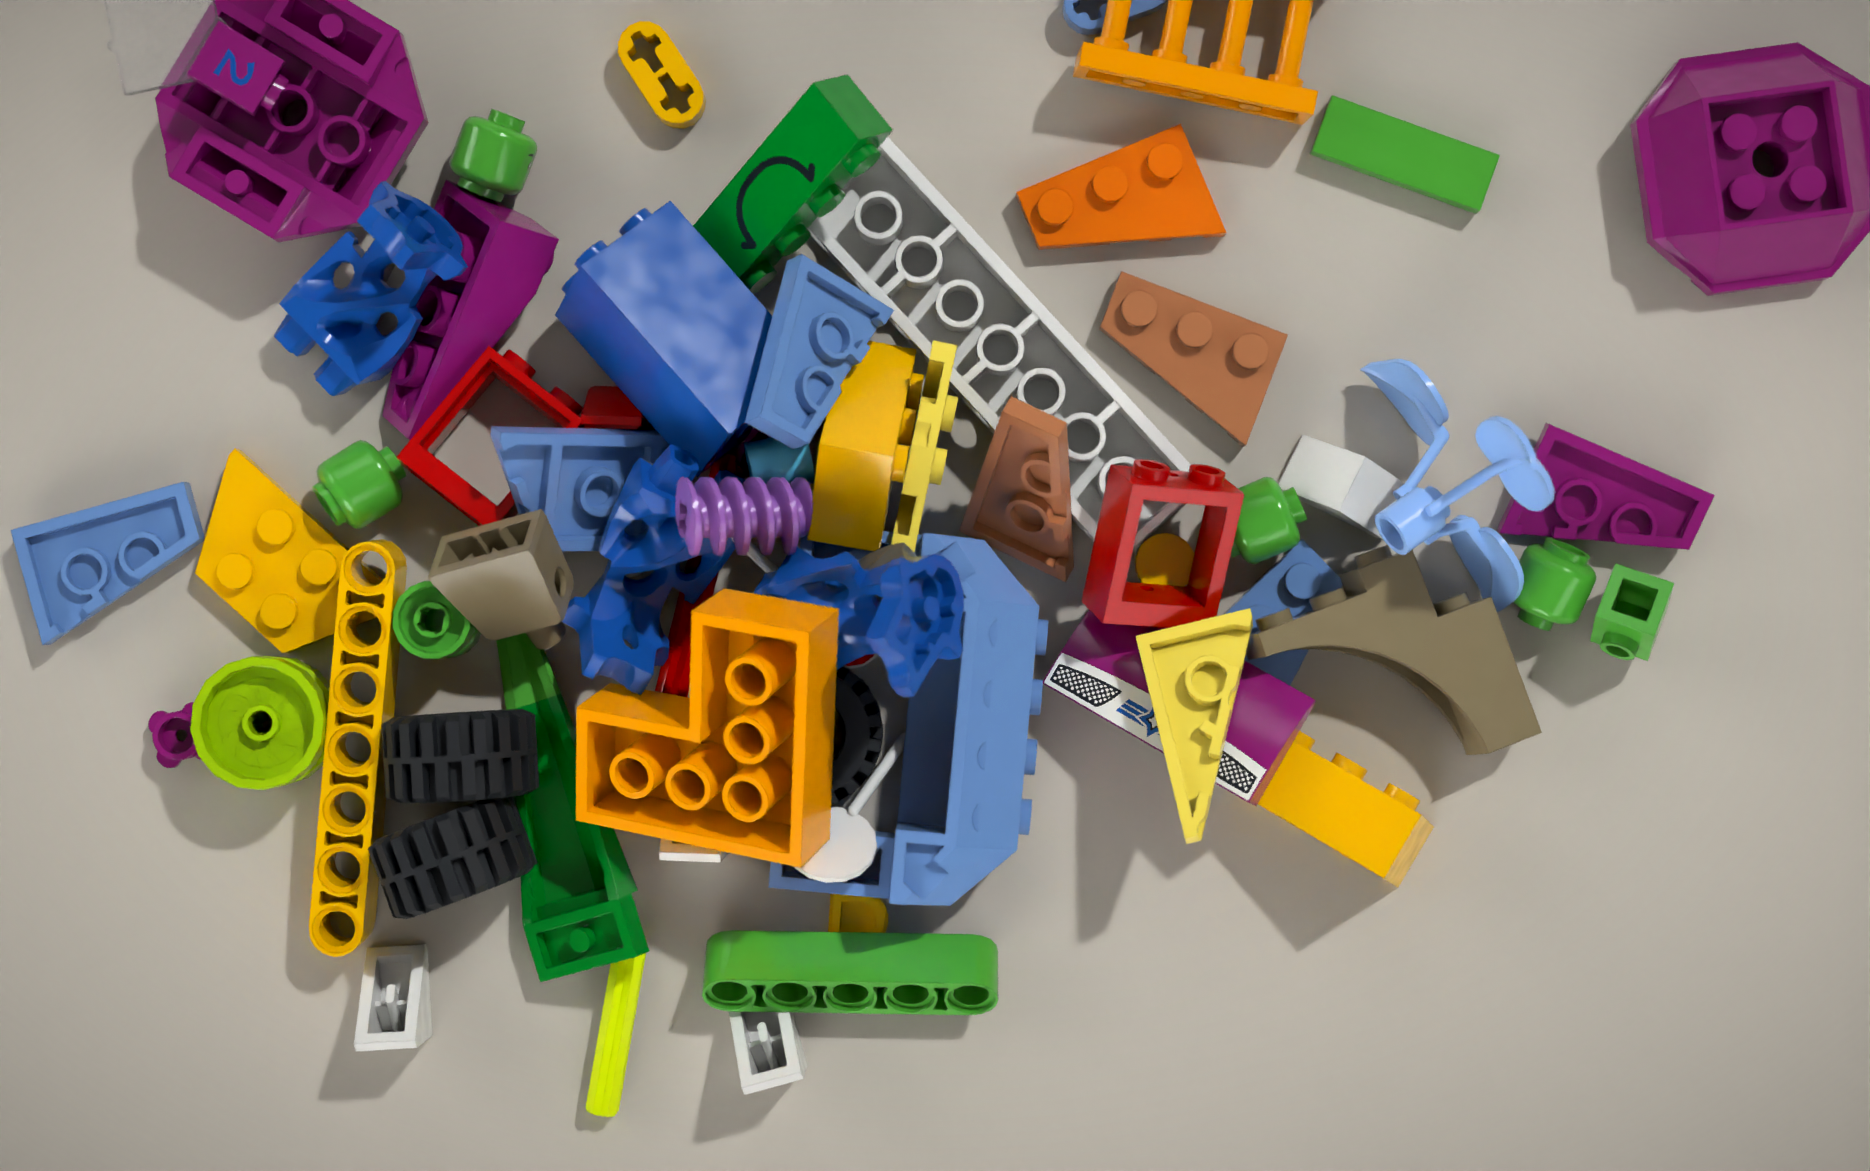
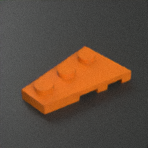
M1181 124L1016 192V198L1038 250L1110 245V243L1149 240V242L1168 241L1173 238L1203 236V238L1222 237L1226 234L1224 225Z

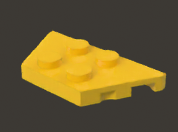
M235 448L227 459L195 574L281 653H290L314 644L315 641L334 635L340 566L343 556L349 548L243 451ZM362 561L361 567L365 578L372 583L380 584L383 579ZM363 611L358 616L356 627L377 617L370 612Z

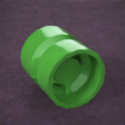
M423 581L409 587L398 598L393 610V630L398 642L409 653L423 659L458 657L470 651L478 643L481 633L430 581Z

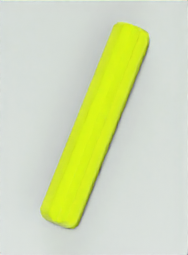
M646 953L610 964L585 1107L588 1113L596 1116L614 1117L619 1111Z

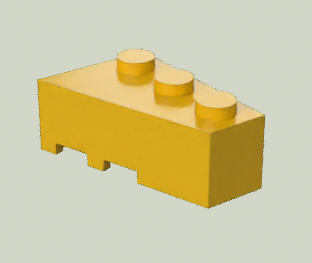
M868 341L867 344L870 349L861 363L852 366L840 385L842 392L825 419L818 450L813 491V513L808 540L875 551L881 548L893 481L904 482L909 446L912 444L917 410H919L924 374L913 373L917 349Z
M1299 731L1258 805L1398 888L1434 828L1424 816L1415 811L1420 800L1391 783L1387 784L1383 792L1363 781L1367 773L1365 768L1337 752L1331 762L1311 751L1315 740Z

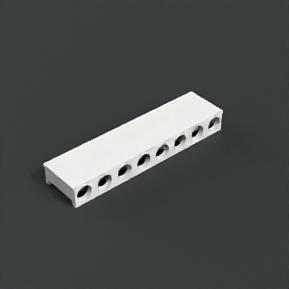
M887 137L877 148L881 153L878 161L863 174L852 177L842 188L846 194L842 202L828 214L817 217L807 228L811 233V237L860 290L894 310L888 319L889 322L914 349H917V352L927 363L929 362L933 340L957 345L949 387L993 434L1001 413L1011 396L1067 422L1072 520L1094 543L1110 465L1133 467L1134 460L1147 459L1169 466L1170 470L1188 472L1191 464L891 139ZM1144 500L1133 551L1178 511L1184 503Z

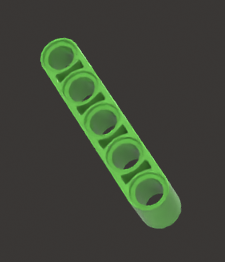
M721 931L712 935L707 940L702 997L713 1008L734 1012L978 1015L991 1011L998 1002V948L991 939L974 934Z

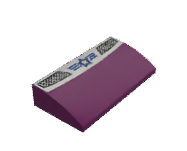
M1088 610L1043 680V684L1164 754L1135 636L1166 628L1102 623ZM1244 660L1215 784L1246 802L1257 806L1315 705L1316 700Z

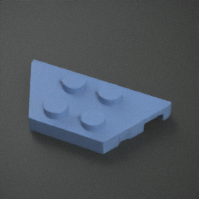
M491 426L490 434L519 515L542 509L547 516L562 551H600L599 545L609 516L634 463L639 458H642L654 464L669 446L657 430ZM633 520L625 531L629 535H638L648 525L644 520Z

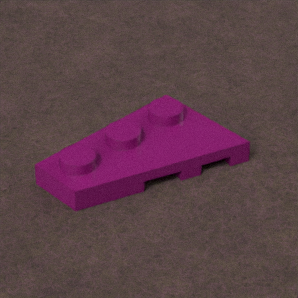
M1545 423L1533 450L1536 459L1542 463L1552 480L1554 500L1545 509L1532 511L1511 497L1496 531L1501 534L1538 535L1559 539H1584L1615 542L1616 544L1689 550L1715 495L1549 423Z

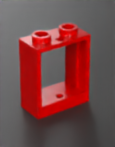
M490 346L485 349L396 456L406 470L477 526L514 517L518 514L511 491L497 506L432 454L495 378L557 427L584 428L581 425L583 419L578 416L583 408L577 401L557 386L550 393L531 379L536 371L523 358L510 349L502 356Z
M1147 459L1134 460L1133 467L1110 465L1081 601L1102 623L1170 628L1217 616L1244 499V493L1225 479L1226 473L1224 471L1202 464L1190 465L1188 472L1170 470V467L1163 463ZM1144 500L1205 505L1187 586L1126 582Z

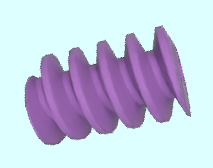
M681 477L677 482L675 495L676 522L681 538H685L689 555L691 556L699 555L703 538H709L713 554L716 556L723 555L727 538H733L738 555H747L751 538H757L761 554L771 555L776 537H781L785 554L794 555L797 550L799 537H804L809 532L812 522L813 499L811 488L806 478L796 477L790 484L782 477H772L767 484L758 477H748L743 484L735 477H724L719 482V485L710 477H700L695 482V485L686 477Z

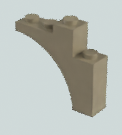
M1385 545L1357 555L1354 558L1358 568L1339 575L1343 584L1342 588L1309 599L1312 611L1292 617L1290 609L1286 608L1255 620L1259 631L1250 635L1246 652L1248 660L1267 657L1289 650L1317 649L1341 652L1381 665L1417 688L1438 708L1461 741L1466 755L1489 754L1542 733L1492 598L1488 597L1470 601L1467 592L1432 603L1413 550L1405 555L1398 553L1392 555L1389 546Z

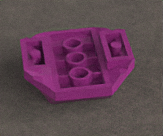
M214 0L155 97L160 129L166 149L165 158L169 177L277 242L361 227L357 220L369 206L373 190L381 181H387L390 185L393 183L429 123L404 36L396 28L349 0ZM218 20L285 60V66L280 74L289 79V82L272 111L261 106L254 117L188 77V70ZM295 100H306L308 111L304 120L295 126H285L283 112L287 105Z
M1798 42L1680 58L1673 64L1661 84L1630 125L1647 243L1672 265L1690 277L1691 282L1707 296L1826 280L1837 272L1870 232V86ZM1755 150L1764 151L1771 157L1774 164L1772 177L1762 176L1755 170L1752 162Z

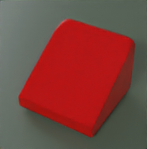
M593 386L588 390L581 413V418L583 419L581 425L584 428L647 430L648 420L618 386Z

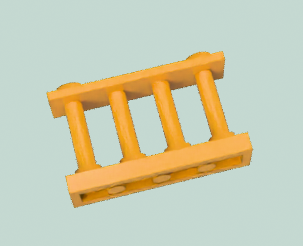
M1108 0L1101 37H1095L1093 43L1083 41L1076 56L1073 77L1303 125L1314 115L1318 95L1316 90L1303 88L1304 81L1298 78L1314 0H1289L1275 74L1268 75V80L1245 76L1246 69L1240 66L1253 0H1229L1218 58L1216 62L1210 63V68L1188 64V57L1182 54L1193 0H1168L1159 49L1153 50L1151 56L1128 51L1129 44L1124 42L1132 0Z

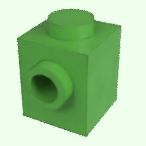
M1615 563L1595 615L1590 641L1599 644L1602 651L1615 658L1633 660L1637 657L1648 661L1668 609L1674 583Z

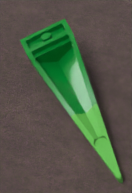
M526 633L496 640L506 710L524 709L535 714L539 788L526 795L515 796V801L538 862L529 873L521 876L523 928L540 982L634 958L649 952L632 893L638 891L614 828L576 821V730L545 650L537 649Z

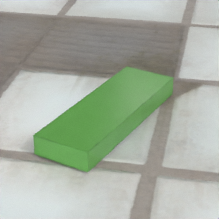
M1333 95L1328 101L1310 151V155L1475 214L1481 210L1500 157L1496 153Z

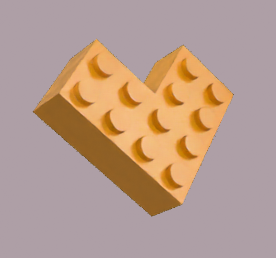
M723 588L692 610L690 698L646 689L642 695L628 690L623 685L609 683L576 707V821L801 868L830 840L839 609Z

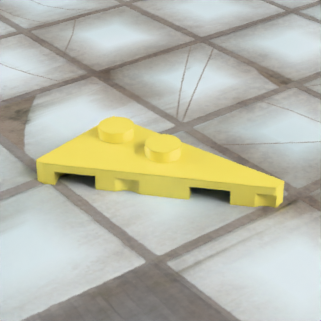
M935 340L932 343L891 545L904 542L913 552H915L928 484L941 485L948 450L936 447L939 431H952L958 397L947 395L957 345Z
M1250 608L1135 636L1186 844L1202 841L1253 627Z

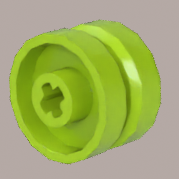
M250 656L225 664L204 682L193 703L190 731L198 756L216 777L237 788L267 790L309 778L323 766L330 683L319 670L297 658ZM269 714L272 719V727L269 732H265L261 723L269 718Z

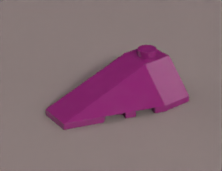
M447 179L434 210L451 224L461 238L463 244L461 256L468 265V268L460 276L444 281L437 275L427 285L416 304L423 319L414 338L392 369L382 416L409 440H411L488 346L491 348L495 346L534 297L543 276L549 271L553 263L554 250L559 241L556 236L533 219L494 200L458 186L456 182Z

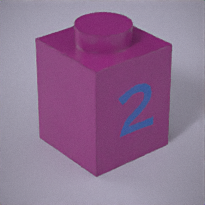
M219 20L187 72L189 78L254 117L261 106L272 111L289 82V79L280 74L285 66V60Z

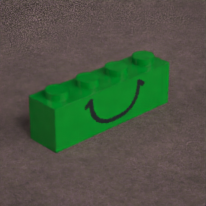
M848 74L813 82L693 227L753 294L757 293L776 277L777 271L774 266L783 256L792 254L807 242L811 236L807 228L817 217L828 214L842 202L846 195L842 188L852 177L863 174L878 161L881 153L877 148L891 134L893 129Z

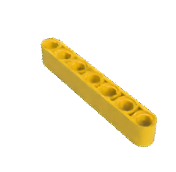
M384 539L371 540L354 545L345 553L340 566L309 917V935L312 943L320 952L332 957L344 956L354 951L373 932L376 922L379 878L368 848L376 839L383 837L387 798L385 795L382 724L394 717L400 643L393 630V610L398 598L405 592L407 575L406 557L402 550L393 542ZM369 551L377 552L386 562L387 573L380 584L370 582L362 572V560ZM363 611L374 614L381 623L382 632L376 643L366 642L357 632L356 622L358 616ZM356 672L367 673L374 680L376 694L372 702L360 701L353 694L351 681ZM350 732L361 733L368 739L371 753L367 761L361 762L349 755L346 749V739ZM344 792H353L362 798L366 809L363 820H353L344 814L340 802ZM345 851L357 858L360 864L358 879H349L339 873L335 863L338 852ZM333 911L344 912L351 917L355 925L353 937L345 938L334 932L330 923Z

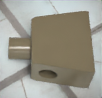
M542 509L441 537L428 579L485 638L499 640L526 633L534 646L540 650L551 648L561 641L566 633V627L561 621L565 618L574 587V579L547 516Z

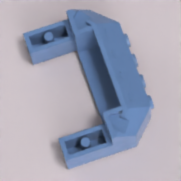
M884 531L881 548L891 545L893 532ZM808 533L801 537L800 549L819 559L834 557L847 551L859 561L865 555L873 552L808 540ZM931 533L918 534L914 552L917 557L931 554L944 556L952 563L959 574L964 597V609L959 629L963 652L959 659L945 660L937 658L915 695L909 696L896 832L875 831L877 852L872 864L857 877L845 882L825 883L806 877L796 870L794 866L771 862L768 888L889 899V904L951 906L1017 851L1019 834L1029 835L1032 799H1023L1022 791L1024 775L1035 774L1037 739H1027L1029 715L1040 716L1043 680L1033 679L1035 655L1045 656L1048 620L1038 619L1039 605L985 540Z

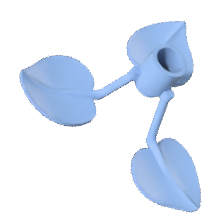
M1390 359L1367 364L1360 371H1363L1378 386L1412 430L1430 446L1405 484L1393 491L1397 501L1376 514L1375 524L1381 537L1393 551L1400 555H1405L1423 542L1430 545L1438 538L1449 535L1460 559L1477 584L1482 599L1491 597L1496 611H1501L1514 602L1523 589L1524 574L1522 567L1503 537L1490 527L1480 528L1478 522L1473 517L1458 515L1450 523L1445 524V519L1451 513L1449 505L1499 474L1505 488L1519 504L1532 511H1541L1552 504L1554 500V486L1548 472L1542 463L1536 459L1533 447L1524 432L1512 421L1504 417L1492 416L1480 423L1475 434L1478 446L1492 463L1491 465L1444 495L1432 486H1427L1425 489L1417 487L1449 439V433L1442 425L1449 418L1445 402L1429 377L1410 361Z

